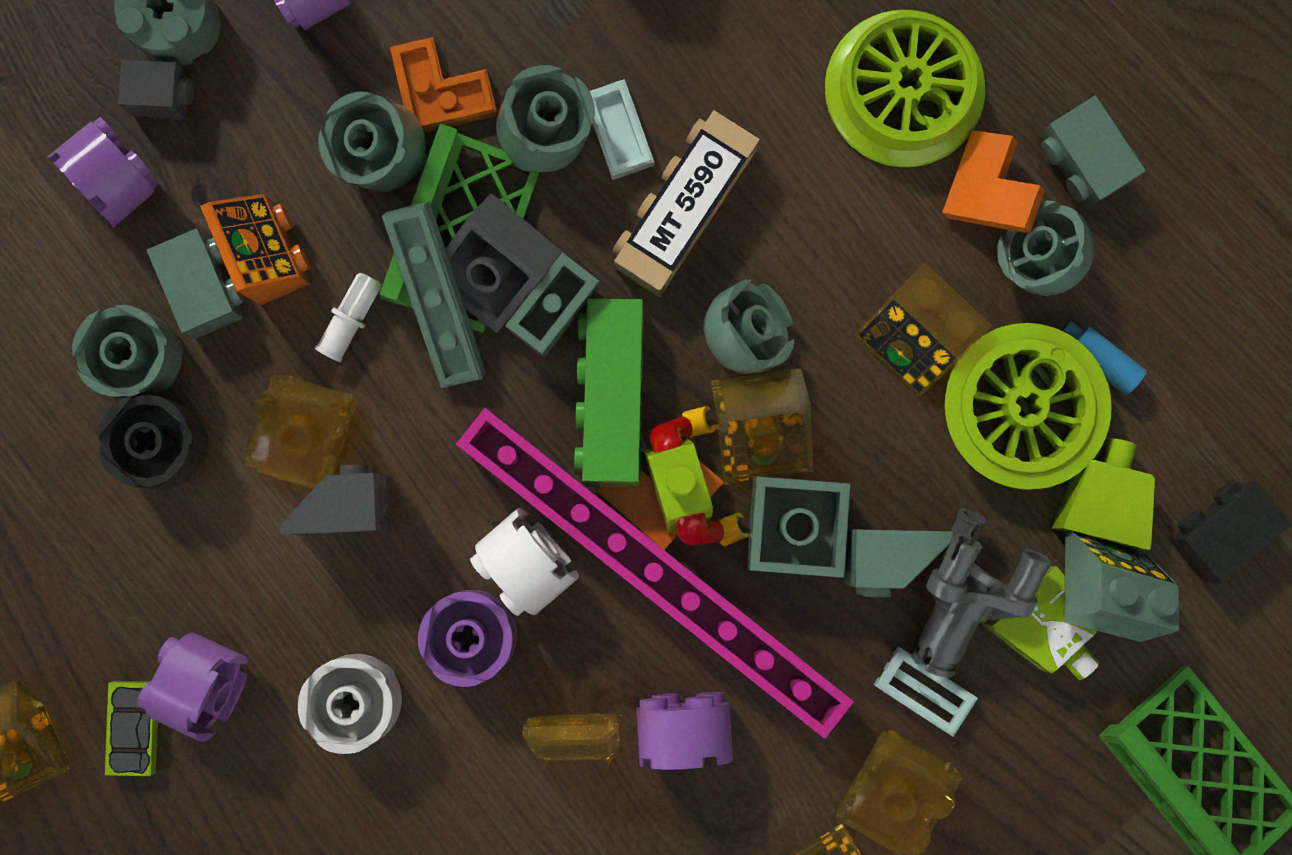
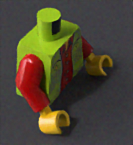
M709 406L684 411L682 417L656 426L650 434L652 449L643 451L668 535L677 532L680 540L687 545L720 542L723 546H728L749 537V533H743L738 526L737 521L743 519V515L739 512L718 521L712 520L713 506L693 442L687 439L715 431V425L708 426L705 417L706 411L711 409Z

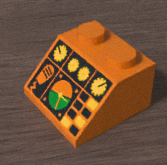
M265 194L213 201L200 206L238 293L259 305H264L310 284L305 271L311 269L309 261L300 244L293 246L287 230L293 228V225L282 203L276 205Z

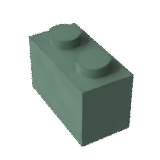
M1096 95L1050 123L1038 135L1042 141L1041 149L1044 156L1051 164L1058 165L1066 177L1065 184L1068 192L1074 200L1079 203L1082 202L1087 210L1146 171Z
M196 228L147 249V253L182 334L196 339L245 318L239 306L245 302L244 297L236 291L232 280L228 279L222 265L224 261L214 238Z
M562 252L505 326L509 332L545 359L587 305V299H591L600 288L599 280Z

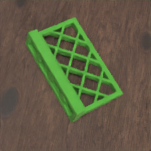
M440 123L411 206L429 201L435 220L439 214L444 225L438 227L439 232L448 231L451 239H453L456 235L453 227L464 223L478 208L468 185L491 176L501 196L499 200L514 212L515 210L510 201L521 197L515 213L523 219L539 172L527 171L530 173L525 187L507 195L497 172L510 166H516L504 150L457 133V129ZM462 147L479 153L487 170L464 179L457 165ZM490 158L501 161L503 163H500L493 167ZM454 171L459 183L448 187ZM462 189L473 212L450 222L442 207V202L446 195ZM394 253L379 294L380 299L413 309ZM468 318L472 330L483 334L486 324L479 319L475 321Z
M1189 666L1180 667L1119 724H1110L1098 735L1194 855H1262L1292 827V792ZM1183 683L1194 694L1193 713L1174 711V692ZM1163 702V710L1156 709ZM1205 709L1210 713V715H1205ZM1149 714L1162 715L1161 743L1149 742L1137 727ZM1173 717L1193 719L1192 746L1172 744ZM1204 720L1216 721L1223 729V750L1203 748ZM1234 744L1240 750V752L1234 751ZM1155 748H1161V756ZM1172 749L1192 752L1191 780L1178 778L1171 769ZM1203 753L1222 755L1221 783L1202 781ZM1234 756L1245 757L1253 766L1252 786L1233 784ZM1264 781L1270 788H1264ZM1184 784L1191 785L1190 792ZM1202 786L1221 788L1220 816L1208 815L1202 808ZM1233 789L1252 791L1251 819L1232 818ZM1264 793L1275 794L1287 808L1274 822L1263 821ZM1214 821L1220 822V829ZM1232 823L1251 825L1250 845L1241 854L1231 843ZM1263 826L1268 827V828L1263 832Z

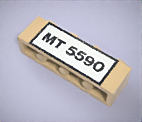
M713 110L707 121L701 118L698 119L686 139V142L691 144L682 159L676 155L672 158L661 177L666 183L657 196L650 193L637 212V216L641 218V221L633 233L626 230L614 246L612 253L617 256L614 260L615 269L660 298L754 156L760 139Z

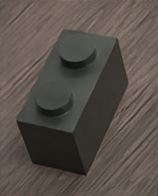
M1231 481L1225 484L1213 494L1212 498L1215 502L1203 512L1198 509L1183 518L1177 525L1180 531L1169 539L1204 582L1223 583L1292 525L1256 481L1240 483Z

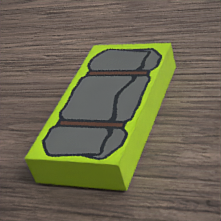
M149 681L108 682L105 775L152 776L156 774L158 722L149 718L146 710L139 707L137 703L141 690Z

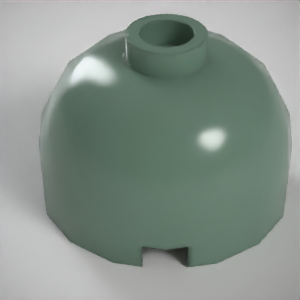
M1048 200L1041 202L1030 234L1008 230L1005 239L1001 236L997 245L998 263L1004 275L1023 290L1042 296L1064 293L1078 285L1089 272L1095 255L1094 237L1083 217L1071 207L1062 206L1055 201Z
M748 279L726 289L714 298L705 315L703 330L711 353L723 367L741 374H756L772 369L789 358L794 348V339L788 341L787 327L793 325L785 303L770 286L764 283L756 286L750 283L752 280Z

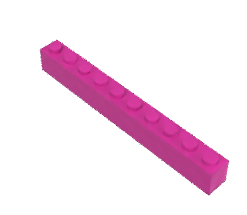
M484 408L456 443L457 446L824 739H826L854 703L846 694L488 409Z

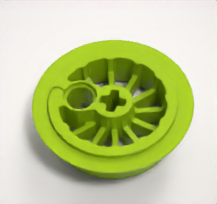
M892 10L874 15L852 28L839 42L831 56L826 71L825 99L828 112L837 131L857 152L875 162L888 166L919 167L947 157L969 138L971 131L977 126L984 107L985 77L982 64L974 47L952 24L923 11ZM896 37H906V39H909L907 57L904 56ZM918 39L931 44L921 59L916 57ZM885 42L894 62L873 46ZM936 50H940L948 58L932 66L927 65L928 60ZM867 58L885 72L861 70L858 68V63ZM951 68L956 73L957 80L933 76ZM912 79L915 81L916 85L914 88L908 86L903 89L899 84L901 80L906 82ZM857 82L885 84V86L861 96L858 92ZM945 91L956 92V105L951 103ZM886 97L889 101L888 105L878 118L873 117L865 105ZM931 101L935 103L939 108V118L933 119V117L926 115L922 116L918 111L919 102ZM894 107L902 109L900 130L886 126L883 123ZM909 126H911L916 131H910Z
M1018 323L1003 326L986 333L972 343L960 356L947 383L945 416L956 448L977 472L1007 487L1027 490L1043 489L1061 484L1073 478L1088 466L1090 460L1096 457L1106 439L1111 421V394L1100 364L1092 353L1077 339L1047 325ZM1014 356H1028V362L1017 373ZM1002 359L1007 379L1009 378L1012 389L1008 388L990 370L994 361ZM1035 366H1042L1049 371L1051 384L1047 390H1041L1033 384L1031 373ZM981 376L1001 395V398L977 391V383ZM1066 382L1069 388V392L1053 396L1063 387L1064 383ZM1027 398L1029 400V407L1035 412L1034 414L1021 417L1019 415L1021 407L1016 404V401ZM1071 399L1073 402V417L1049 411L1050 404ZM973 400L995 405L998 407V411L975 416L973 413ZM1000 418L1001 423L984 439L977 427V423ZM1045 419L1069 426L1070 429L1064 441L1043 422ZM1010 427L1005 453L1002 455L993 448L992 443ZM1033 428L1054 448V451L1046 457L1040 455ZM1021 431L1030 458L1029 462H1023L1019 458H1015Z

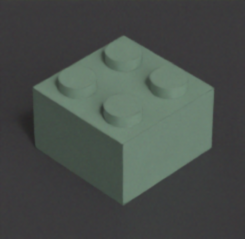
M758 476L753 478L746 569L751 571L844 578L850 484Z

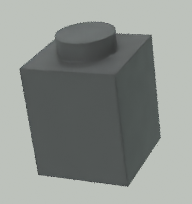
M121 60L119 106L133 117L186 119L187 105H192L194 99V86L192 79L176 62Z

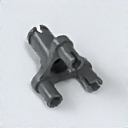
M959 508L957 518L951 529V532H953L951 543L934 559L938 569L932 571L926 588L933 595L936 603L918 640L919 646L912 653V658L917 665L923 664L925 657H931L932 659L927 664L925 670L945 678L955 675L957 664L961 662L979 623L992 619L1027 618L1031 616L1038 602L1035 595L1047 570L1052 565V561L1045 555L1031 549H1024L1009 583L1004 584L992 577L974 563L982 550V545L977 539L987 520L973 510L969 509L967 512L965 508Z

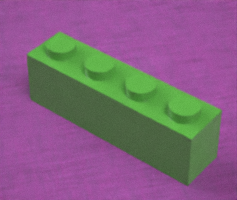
M587 299V313H579L578 320L579 340H586V357H578L577 383L578 385H585V402L576 403V429L584 430L583 447H575V475H582L585 487L640 488L644 345L643 299Z

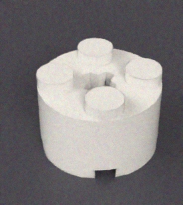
M517 508L475 545L476 554L470 558L473 567L483 578L489 580L492 577L496 584L504 591L500 594V598L505 606L516 616H519L524 611L532 615L538 614L579 578L577 570L568 573L565 566L571 562V559L558 541L539 521L533 527L523 519L529 513L522 508Z
M366 654L341 656L321 665L303 684L298 699L300 722L305 731L307 730L323 749L338 754L360 752L385 736L396 723L402 705L400 684L394 670L375 657ZM351 693L353 694V699L359 701V708L352 711V713L351 706L343 704V698Z

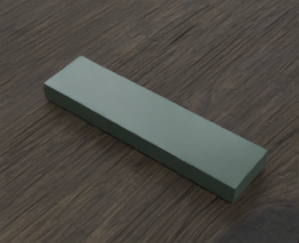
M430 202L386 212L382 215L440 387L445 388L483 379L487 373Z

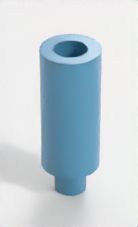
M1070 320L1061 329V331L1077 339L1092 353L1100 364L1107 382L1124 396L1132 392L1146 375V369L1090 325L1082 330Z

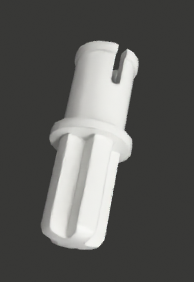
M363 273L356 275L338 309L333 307L331 310L334 316L320 342L315 346L317 351L335 361H342V357L358 328L364 329L365 327L362 321L381 288V284Z

